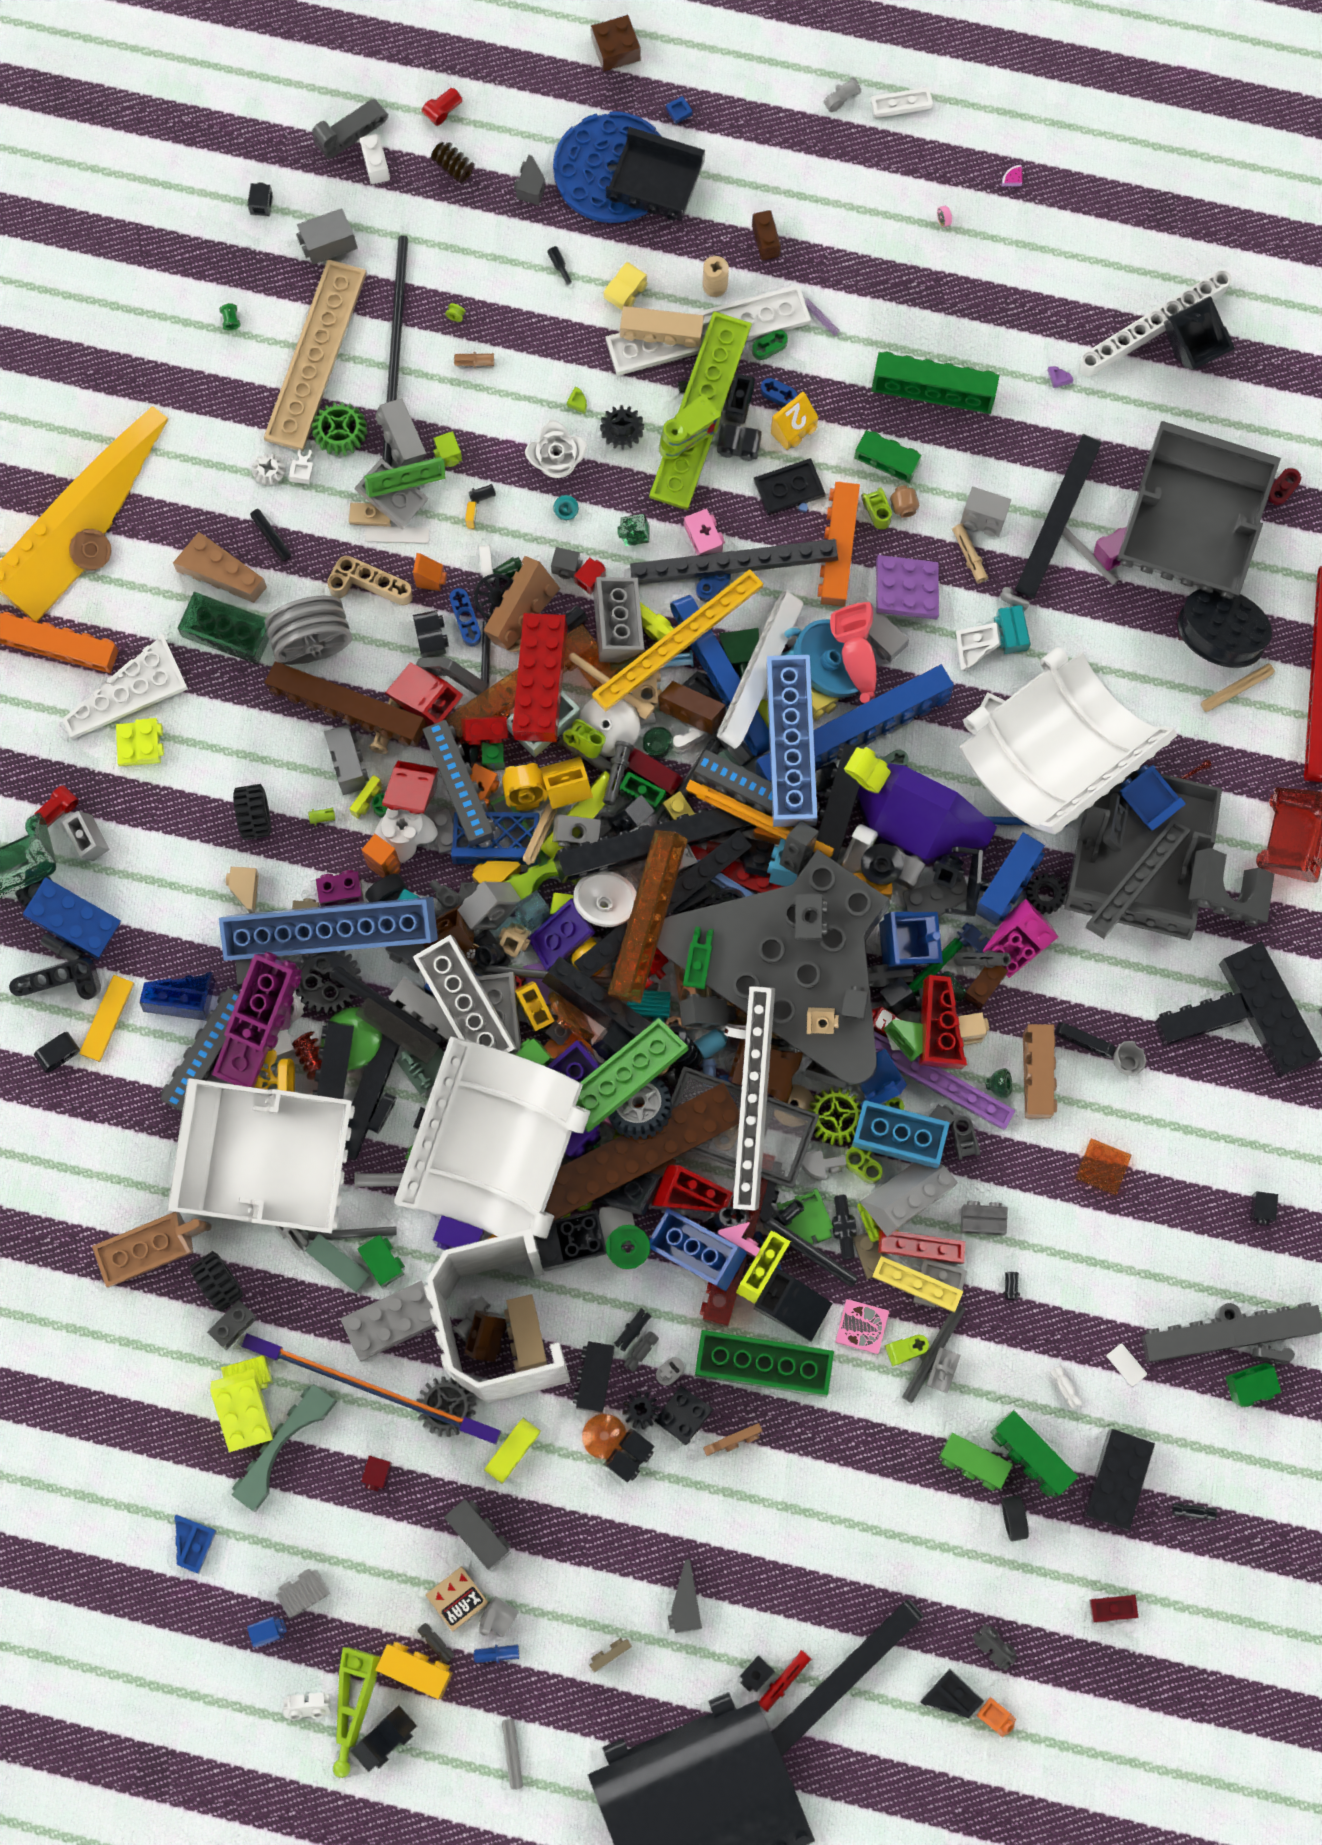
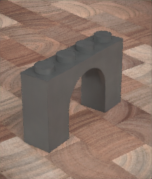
M1212 848L1196 851L1189 900L1197 903L1198 907L1213 909V912L1217 914H1226L1232 920L1244 921L1247 926L1257 927L1258 924L1267 923L1275 874L1261 868L1244 870L1241 893L1237 901H1234L1227 894L1223 881L1227 854Z

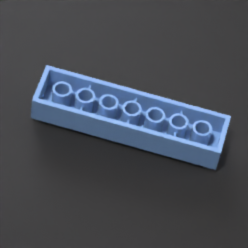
M810 655L767 656L766 672L773 827L797 826L800 821L809 826H816L817 799Z

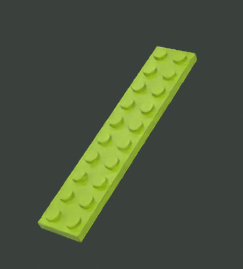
M713 311L678 413L702 394H705L718 412L722 414L752 323ZM714 434L691 449L683 451L675 459L669 460L662 457L649 498L688 511Z

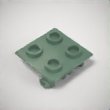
M423 1041L412 1050H406L401 1053L402 1057L396 1060L420 1095L434 1086L444 1056V1052L439 1046L435 1048L426 1041Z

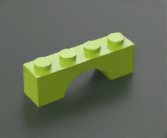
M554 858L548 860L547 864L543 866L537 865L529 868L528 872L524 874L511 875L505 881L510 882L523 901L517 909L536 902L539 886L546 879L559 876L553 861ZM582 878L572 880V882L576 885Z

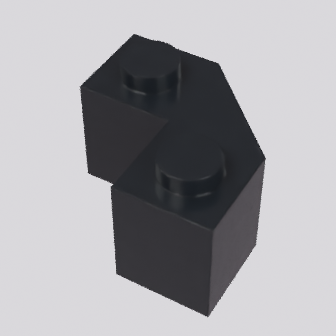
M397 1706L351 1750V1753L368 1772L375 1766L380 1769L389 1760L387 1757L389 1753L400 1743L404 1746L413 1737L411 1732L417 1725L400 1706Z

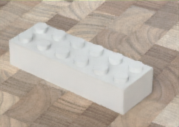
M452 935L413 956L459 1039L479 1043L508 1053L518 1050Z

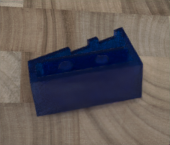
M206 972L205 975L199 976L188 975L185 978L174 980L169 978L144 982L139 1002L143 1012L206 1021L216 982L213 972Z

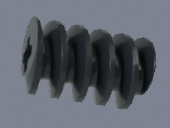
M669 1027L688 1046V1051L675 1061V1065L678 1066L681 1072L684 1066L693 1070L696 1069L702 1058L700 1051L683 1027Z

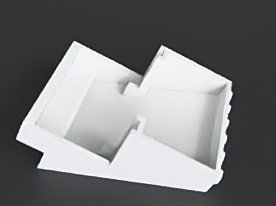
M187 1079L167 1210L332 1233V1229H336L338 1216L334 1215L336 1207H339L341 1202V1194H338L339 1185H343L344 1172L341 1169L342 1163H346L348 1150H345V1142L350 1140L351 1128L348 1127L349 1119H353L354 1106L351 1105L352 1101L276 1089L265 1090Z

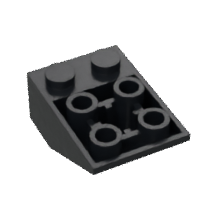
M598 1210L555 1220L552 1222L547 1238L535 1236L542 1269L545 1272L607 1254Z
M775 1268L753 1309L812 1342L833 1303L796 1278Z

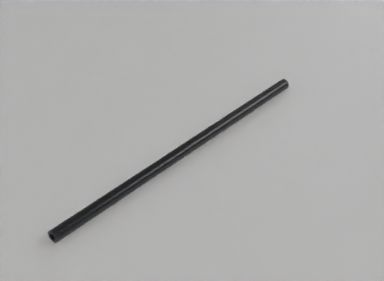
M403 235L398 237L386 403L397 400L408 237ZM384 439L382 459L392 467V449L390 444H387Z

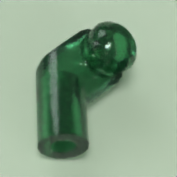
M945 971L941 976L951 977L955 1001H962L966 990L950 971Z

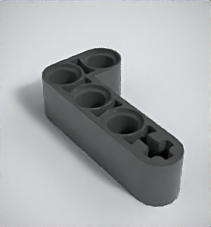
M372 99L331 127L326 121L317 123L312 129L314 143L327 159L333 158L360 140L361 137L366 136L385 123L389 115L376 99Z

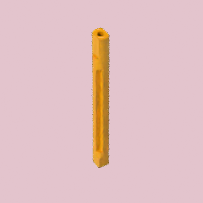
M690 780L686 787V791L696 795L697 798L784 840L787 839L788 834L794 829L791 826L773 827V817L704 784L701 785ZM816 840L813 852L819 850L831 858L834 848Z

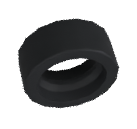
M390 874L370 886L365 892V897L368 902L397 900L403 889L407 890L408 887L399 874Z
M1018 1495L1003 1498L1002 1511L1009 1540L1028 1539V1522L1021 1497Z

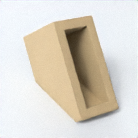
M230 867V873L226 874V886L229 887L231 893L249 913H255L259 879L257 869Z

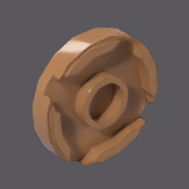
M85 529L78 532L72 538L69 546L72 561L79 568L87 571L102 568L109 561L112 553L111 544L107 537L95 529Z

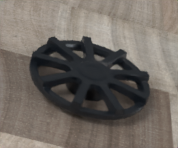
M490 574L482 578L474 590L476 609L484 617L490 619L494 607H500L503 601L502 596L505 590L513 583V580L503 574ZM496 577L495 588L493 589L487 580ZM500 578L508 581L502 589L499 588ZM483 583L489 589V593L479 591ZM478 594L487 596L488 600L479 604ZM488 603H491V607L487 614L482 610L481 607Z

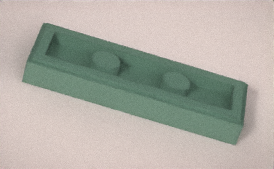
M320 1234L316 1236L305 1250V1252L355 1292L360 1289L370 1276Z

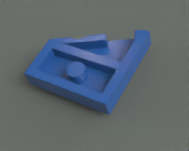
M175 1514L177 1565L199 1574L217 1530Z

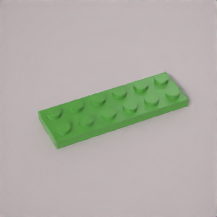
M660 1018L580 1082L583 1084L576 1106L590 1111L585 1127L588 1133L688 1051V1046Z

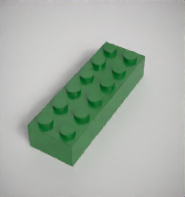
M888 351L878 352L871 392L991 414L1000 374H995L993 371L988 370L978 371L972 367H957L951 363H936L930 359H915L909 355H894Z
M701 1330L694 1377L827 1398L834 1351Z

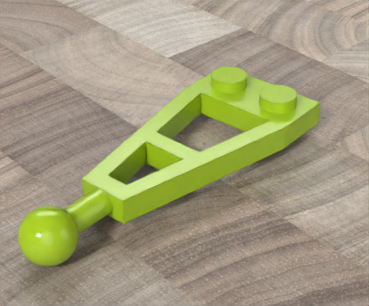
M343 1647L339 1668L336 1743L341 1744L339 1760L333 1764L332 1768L334 1775L338 1778L348 1776L351 1771V1765L348 1762L350 1747L356 1746L378 1672L376 1668L380 1660V1656L350 1647ZM350 1674L365 1678L356 1708L349 1706ZM348 1715L353 1716L349 1731Z

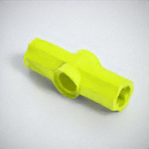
M640 602L642 628L651 639L658 642L674 628L661 614L656 615Z

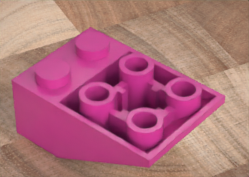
M1025 899L1007 915L982 951L984 953L986 951L1009 953L1011 962L1008 966L1002 967L1008 970L1006 975L1010 978L1055 941L1058 935L1052 925Z

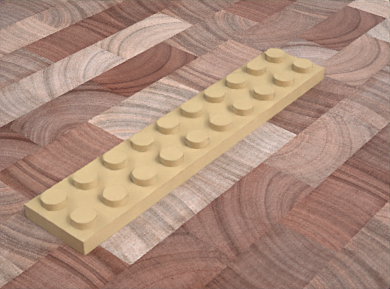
M327 260L266 429L264 441L304 451L312 429V423H314V417L317 415L367 274L365 269Z

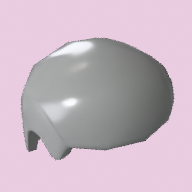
M1124 1041L1117 1047L1113 1056L1115 1067L1127 1076L1139 1074L1145 1068L1147 1061L1144 1049L1136 1046L1135 1041Z

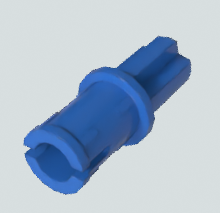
M497 1644L495 1647L474 1650V1661L476 1663L490 1661L499 1663V1660L519 1659L518 1644L500 1647Z

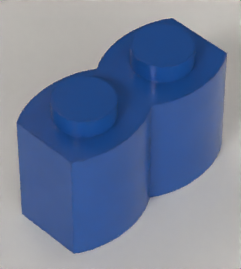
M272 1616L247 1626L254 1648L283 1639L285 1637L284 1633L287 1632L284 1620H280L278 1616Z

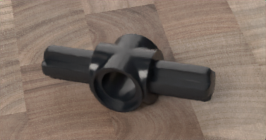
M837 1195L834 1196L836 1216L832 1219L834 1238L840 1241L842 1259L850 1260L855 1258L852 1238L857 1236L855 1217L849 1214L847 1196Z

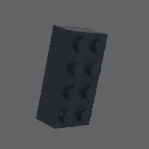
M1115 1429L1108 1430L1082 1517L1122 1531H1130L1155 1443Z

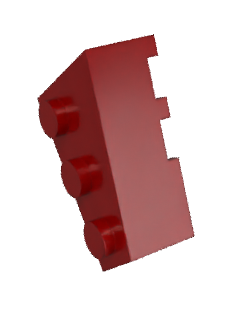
M667 1165L651 1206L716 1213L720 1209L728 1207L733 1192L680 1165Z

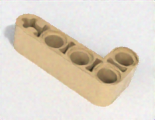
M350 556L339 558L327 581L331 595L337 598L344 597L351 585L354 584L399 605H408L413 599L411 586L408 582ZM345 566H351V567H352V568H351L350 570H348V571L342 570ZM364 574L371 575L368 579L361 578ZM383 582L389 583L387 587L379 586ZM337 583L343 584L340 588H333Z

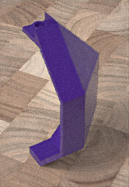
M887 763V768L891 773L879 794L870 792L860 785L856 801L865 826L877 831L876 841L881 844L897 846L904 851L905 855L918 856L923 860L922 863L924 864L941 860L944 854L957 857L969 855L952 852V847L986 851L997 829L994 823L958 792L904 765Z

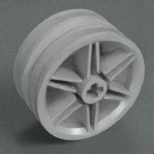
M312 596L289 602L272 611L265 619V627L271 640L275 660L289 665L305 664L330 657L346 648L352 641V634L349 630V624L345 620L346 614L343 610L342 601L334 596Z

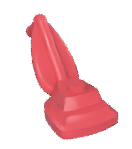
M870 602L849 605L833 612L830 617V627L835 639L838 642L844 643L842 659L845 669L855 687L862 693L860 695L862 703H867L875 698L874 692L877 679L874 651L871 644L867 641L873 622V607Z

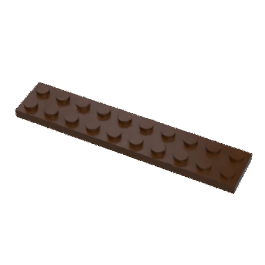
M724 1082L673 1108L671 1119H668L669 1123L667 1126H663V1130L660 1133L656 1131L655 1136L651 1137L649 1134L647 1135L648 1139H642V1136H639V1139L636 1140L633 1139V1136L627 1138L623 1134L560 1167L545 1212L554 1216L553 1221L739 1125L740 1112Z

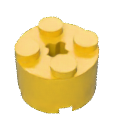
M529 763L517 767L510 766L505 769L502 785L508 807L514 806L518 811H528L539 807V803L542 800L544 802L547 800L548 794L542 776L543 771L538 768V764Z

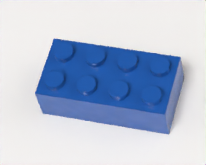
M1024 832L1021 834L980 899L976 909L977 915L995 926L999 921L1003 922L1012 908L1010 903L1015 905L1023 890L1021 886L1026 887L1034 873L1032 868L1037 870L1045 855L1042 852L1045 847L1044 844Z
M46 877L23 912L25 919L97 960L100 959L121 924V920Z
M669 1208L665 1211L650 1238L651 1250L724 1291H727L748 1253L739 1246Z

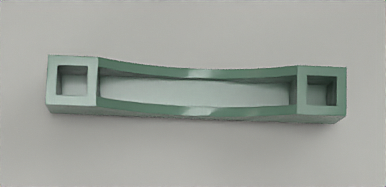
M314 1384L312 1387H306L300 1396L303 1399L298 1406L294 1404L287 1413L289 1418L284 1424L280 1423L273 1432L275 1435L271 1442L267 1441L260 1450L261 1456L257 1461L253 1460L246 1469L248 1473L244 1479H238L232 1488L234 1490L232 1496L254 1512L259 1509L270 1494L269 1481L271 1469L282 1446L300 1429L314 1422L324 1420L337 1403L335 1399Z

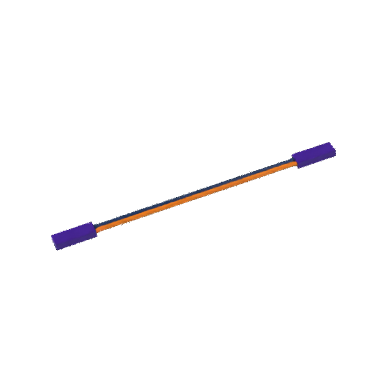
M246 1333L241 1347L277 1361L278 1359L288 1361L457 1426L459 1431L497 1445L501 1430L467 1417H456L284 1351L282 1346Z

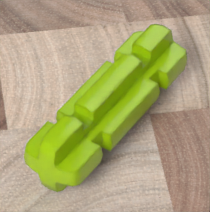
M858 1203L857 1208L870 1241L876 1242L879 1240L877 1223L863 1205Z

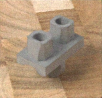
M940 1347L926 1386L948 1393L961 1355Z

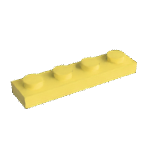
M883 1256L880 1257L872 1276L877 1280L954 1313L963 1294L962 1290Z

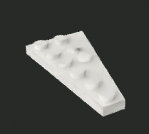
M163 633L150 646H146L140 655L134 660L131 659L109 678L104 686L95 690L89 699L84 703H80L62 719L71 740L188 689Z

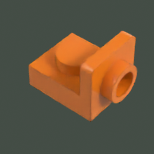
M991 1697L976 1715L1001 1737L1009 1734L1015 1726L1016 1718Z

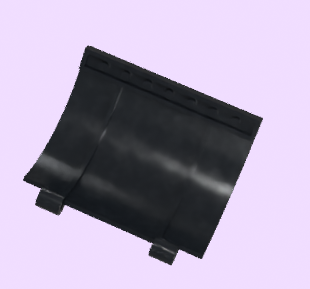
M730 1693L722 1694L708 1701L712 1713L629 1749L624 1738L603 1746L602 1749L609 1765L587 1774L614 1845H808L815 1841L790 1776L757 1700L736 1709Z

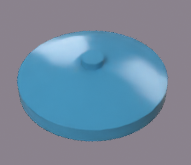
M822 619L808 624L799 633L794 644V655H810L811 686L827 696L836 698L853 696L859 690L850 679L843 663L842 648L844 643L838 642L831 631L830 620Z

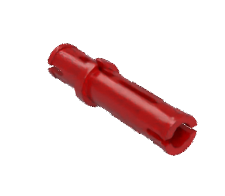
M800 1650V1653L786 1667L774 1683L771 1682L769 1684L770 1688L758 1701L760 1707L767 1713L780 1697L783 1698L786 1689L812 1660L804 1651Z

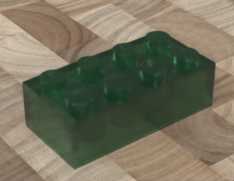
M193 592L177 628L183 638L256 665L259 664L269 641L265 627V617L197 592Z

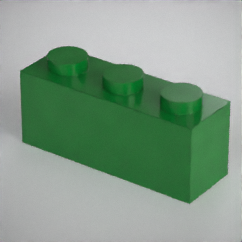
M865 430L855 450L854 459L910 484L920 464L922 455L913 448L901 446L895 440L883 438L877 432Z

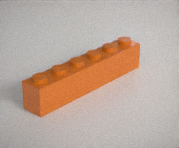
M835 481L834 489L830 488L829 501H833L832 508L828 507L826 520H830V527L826 526L824 539H836L838 561L825 562V565H821L820 577L824 579L823 584L818 586L817 596L821 597V604L841 607L846 605L860 484Z
M10 612L0 613V644L111 674L119 652L112 640L102 638V640L95 639L94 636L88 633L77 634L69 628L58 629L47 622H43V624L36 623L35 620L28 617L21 619Z

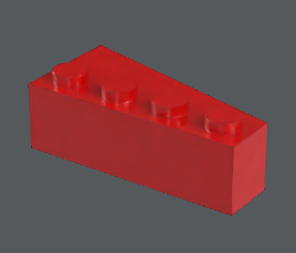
M929 975L923 981L921 1024H923V1051L919 1055V1065L963 1069L967 1066L963 1050V1039L960 1035L959 1018L956 1014V1002L951 977Z

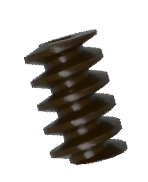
M440 142L433 149L431 159L437 165L442 166V169L447 171L450 176H453L454 180L459 181V184L464 183L472 174L475 163H469L468 157L463 158L464 154L462 152L457 153L458 148H452L451 142L445 145L444 142Z

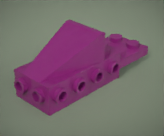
M266 951L264 954H254L246 978L242 983L240 994L235 1001L232 1015L227 1022L224 1033L226 1039L212 1075L234 1085L255 1087L268 1051H272L278 1043L279 1038L277 1035L279 1031L289 1030L291 1005L294 1001L293 993L295 988L300 985L302 979L300 976L302 970L296 968V963L288 960L282 962L277 959V955Z

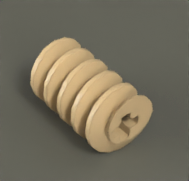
M720 256L707 258L703 265V290L711 297L723 295L728 288L729 266L726 260Z

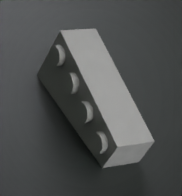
M403 977L389 996L390 1002L440 1035L443 1041L448 1043L450 1036L458 1038L436 997L432 994H427L420 986L413 982L411 983Z

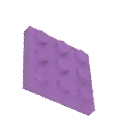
M878 555L876 558V613L937 620L939 617L938 562Z

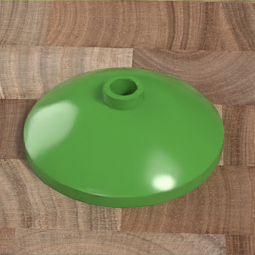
M357 1007L347 1008L335 1014L329 1021L354 1024L348 1070L363 1067L373 1059L379 1050L382 1040V1030L379 1021L369 1011ZM321 1038V1047H324V1041H325V1039H322V1038Z

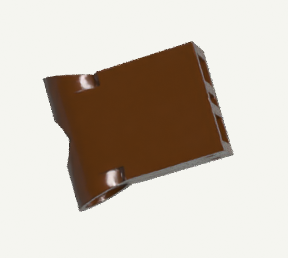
M741 1038L728 1076L730 1082L742 1085L745 1054V1039ZM771 1048L768 1094L788 1104L793 1089L792 1077L799 1070L803 1053L780 1051Z

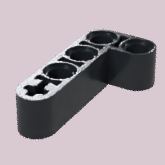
M82 957L22 974L10 982L9 989L14 996L19 997L74 982L79 996L82 999L89 1000L100 993L101 984L94 962L90 958ZM79 963H84L87 966V973H82L79 970ZM59 969H63L66 971V979H62L59 977ZM38 975H43L46 978L45 985L38 982ZM30 981V985L24 988L18 987L19 983L23 984ZM85 984L93 986V994L86 992Z

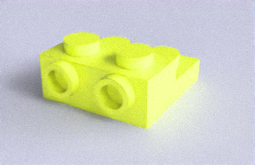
M157 718L135 720V723L116 724L117 762L119 767L161 763V756H164L163 743H160V736H163L162 723L158 722Z

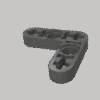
M419 658L416 663L417 666L436 676L450 677L476 695L485 696L489 688L486 682L449 658Z

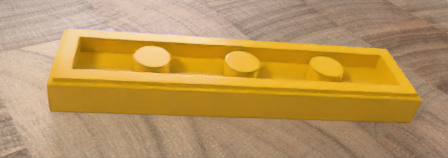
M113 975L79 1052L80 1055L101 1062L134 986L132 981Z

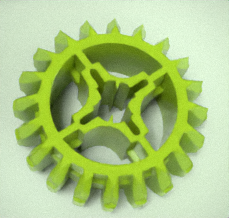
M830 1087L829 1094L823 1089L821 1091L823 1098L816 1094L814 1096L816 1102L811 1101L809 1103V1106L814 1109L807 1110L818 1114L820 1107L830 1101V1111L819 1115L814 1130H818L815 1134L816 1138L822 1134L824 1136L822 1142L825 1143L827 1138L831 1139L830 1145L832 1146L835 1143V1139H838L840 1146L843 1145V1138H845L847 1143L851 1142L850 1135L853 1137L855 1135L861 1111L858 1108L861 1107L862 1101L854 1102L858 1096L855 1094L850 1098V1090L842 1094L841 1087L838 1088L837 1093H834V1088ZM837 1100L846 1103L851 1108V1111L840 1108ZM834 1109L835 1112H837V1115L842 1116L839 1118L838 1125L837 1121L835 1120V1117H831L833 1115ZM850 1117H854L852 1126L842 1132V1122ZM820 1122L830 1123L834 1127L835 1132L828 1131Z

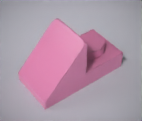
M750 1222L719 1230L717 1235L739 1246L755 1259L760 1251V1248L757 1247L758 1243L749 1237L746 1240L742 1238Z

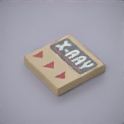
M462 1566L425 1594L452 1632L489 1603Z

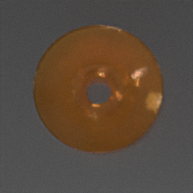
M596 1415L586 1423L583 1429L582 1440L584 1447L592 1456L598 1459H607L615 1448L620 1451L623 1450L618 1444L625 1436L626 1429L623 1423L613 1415ZM602 1432H607L609 1434L607 1440H602L600 1438V1434Z

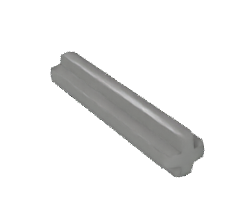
M514 1719L503 1720L502 1726L511 1790H516L523 1787L515 1721Z

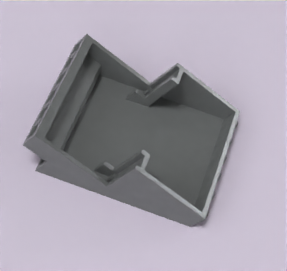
M1161 421L1147 458L1117 560L1121 561V565L1132 568L1134 565L1141 567L1140 571L1148 574L1156 572L1161 574V578L1167 580L1175 578L1181 580V584L1192 587L1194 584L1201 586L1200 590L1208 593L1216 591L1221 593V597L1233 600V597L1237 598L1240 595L1263 526L1260 520L1281 458Z
M1138 770L1130 773L1125 777L1124 781L1128 778L1135 779L1138 776ZM1160 774L1177 796L1181 797L1186 804L1153 831L1146 827L1129 806L1122 850L1114 852L1103 842V834L1110 817V810H1108L1110 796L1114 792L1120 795L1118 791L1122 789L1120 785L1123 782L1118 783L1110 789L1108 794L1095 801L1093 806L1084 810L1067 883L1065 900L1063 902V905H1065L1064 909L1093 916L1171 820L1174 819L1191 830L1188 837L1118 923L1191 941L1196 928L1199 909L1197 903L1189 900L1195 855L1198 850L1213 849L1222 789ZM1121 795L1119 799V804L1125 801Z

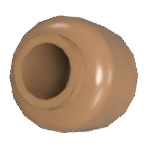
M906 485L897 487L890 497L894 513L900 515L901 518L915 515L916 510L920 506L916 491L913 488H907Z

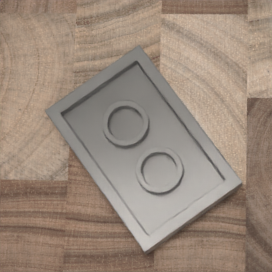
M381 458L366 475L393 468ZM365 478L355 487L359 494L401 529L407 525L429 499L415 486L370 498L366 495Z

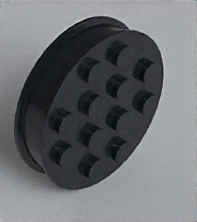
M1198 589L1188 596L1184 608L1180 611L1177 618L1178 632L1185 644L1203 659L1219 666L1243 668L1253 665L1261 658L1264 648L1269 644L1272 637L1271 624L1266 614L1258 605L1241 594L1237 598L1233 597V600L1221 597L1220 592L1213 591V593H1208Z

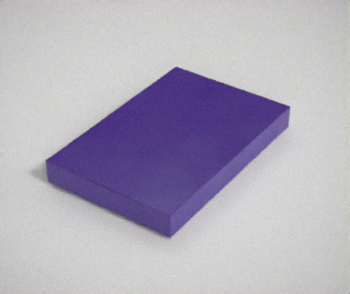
M571 898L532 933L528 939L531 940L530 944L546 971H549L559 956L566 960L596 932L590 922L578 913L573 898Z

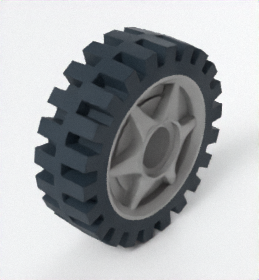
M655 1077L608 1116L613 1128L617 1129L619 1134L622 1135L624 1133V1136L627 1138L633 1136V1139L636 1140L639 1139V1136H642V1139H648L647 1135L649 1134L653 1137L656 1135V1131L660 1133L663 1130V1126H667L669 1123L668 1119H671L672 1101L669 1091L661 1080L658 1081V1078ZM637 1104H643V1105H644V1106L641 1107V1108H635V1106H636Z

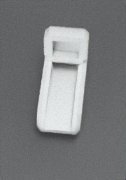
M862 824L858 825L840 865L852 873H860L861 858L864 852L874 845L878 836L877 831Z

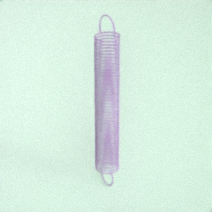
M805 298L807 309L836 336L840 330L820 310H817L818 308H815V305L808 301V298Z

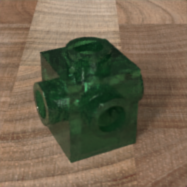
M645 514L620 517V526L617 527V532L625 546L649 543L650 525Z

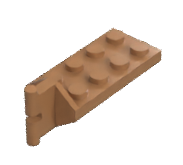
M173 1212L93 1245L92 1248L105 1286L107 1288L194 1253L192 1237L205 1231H210L212 1228L211 1224L199 1219H193L185 1223L179 1212Z

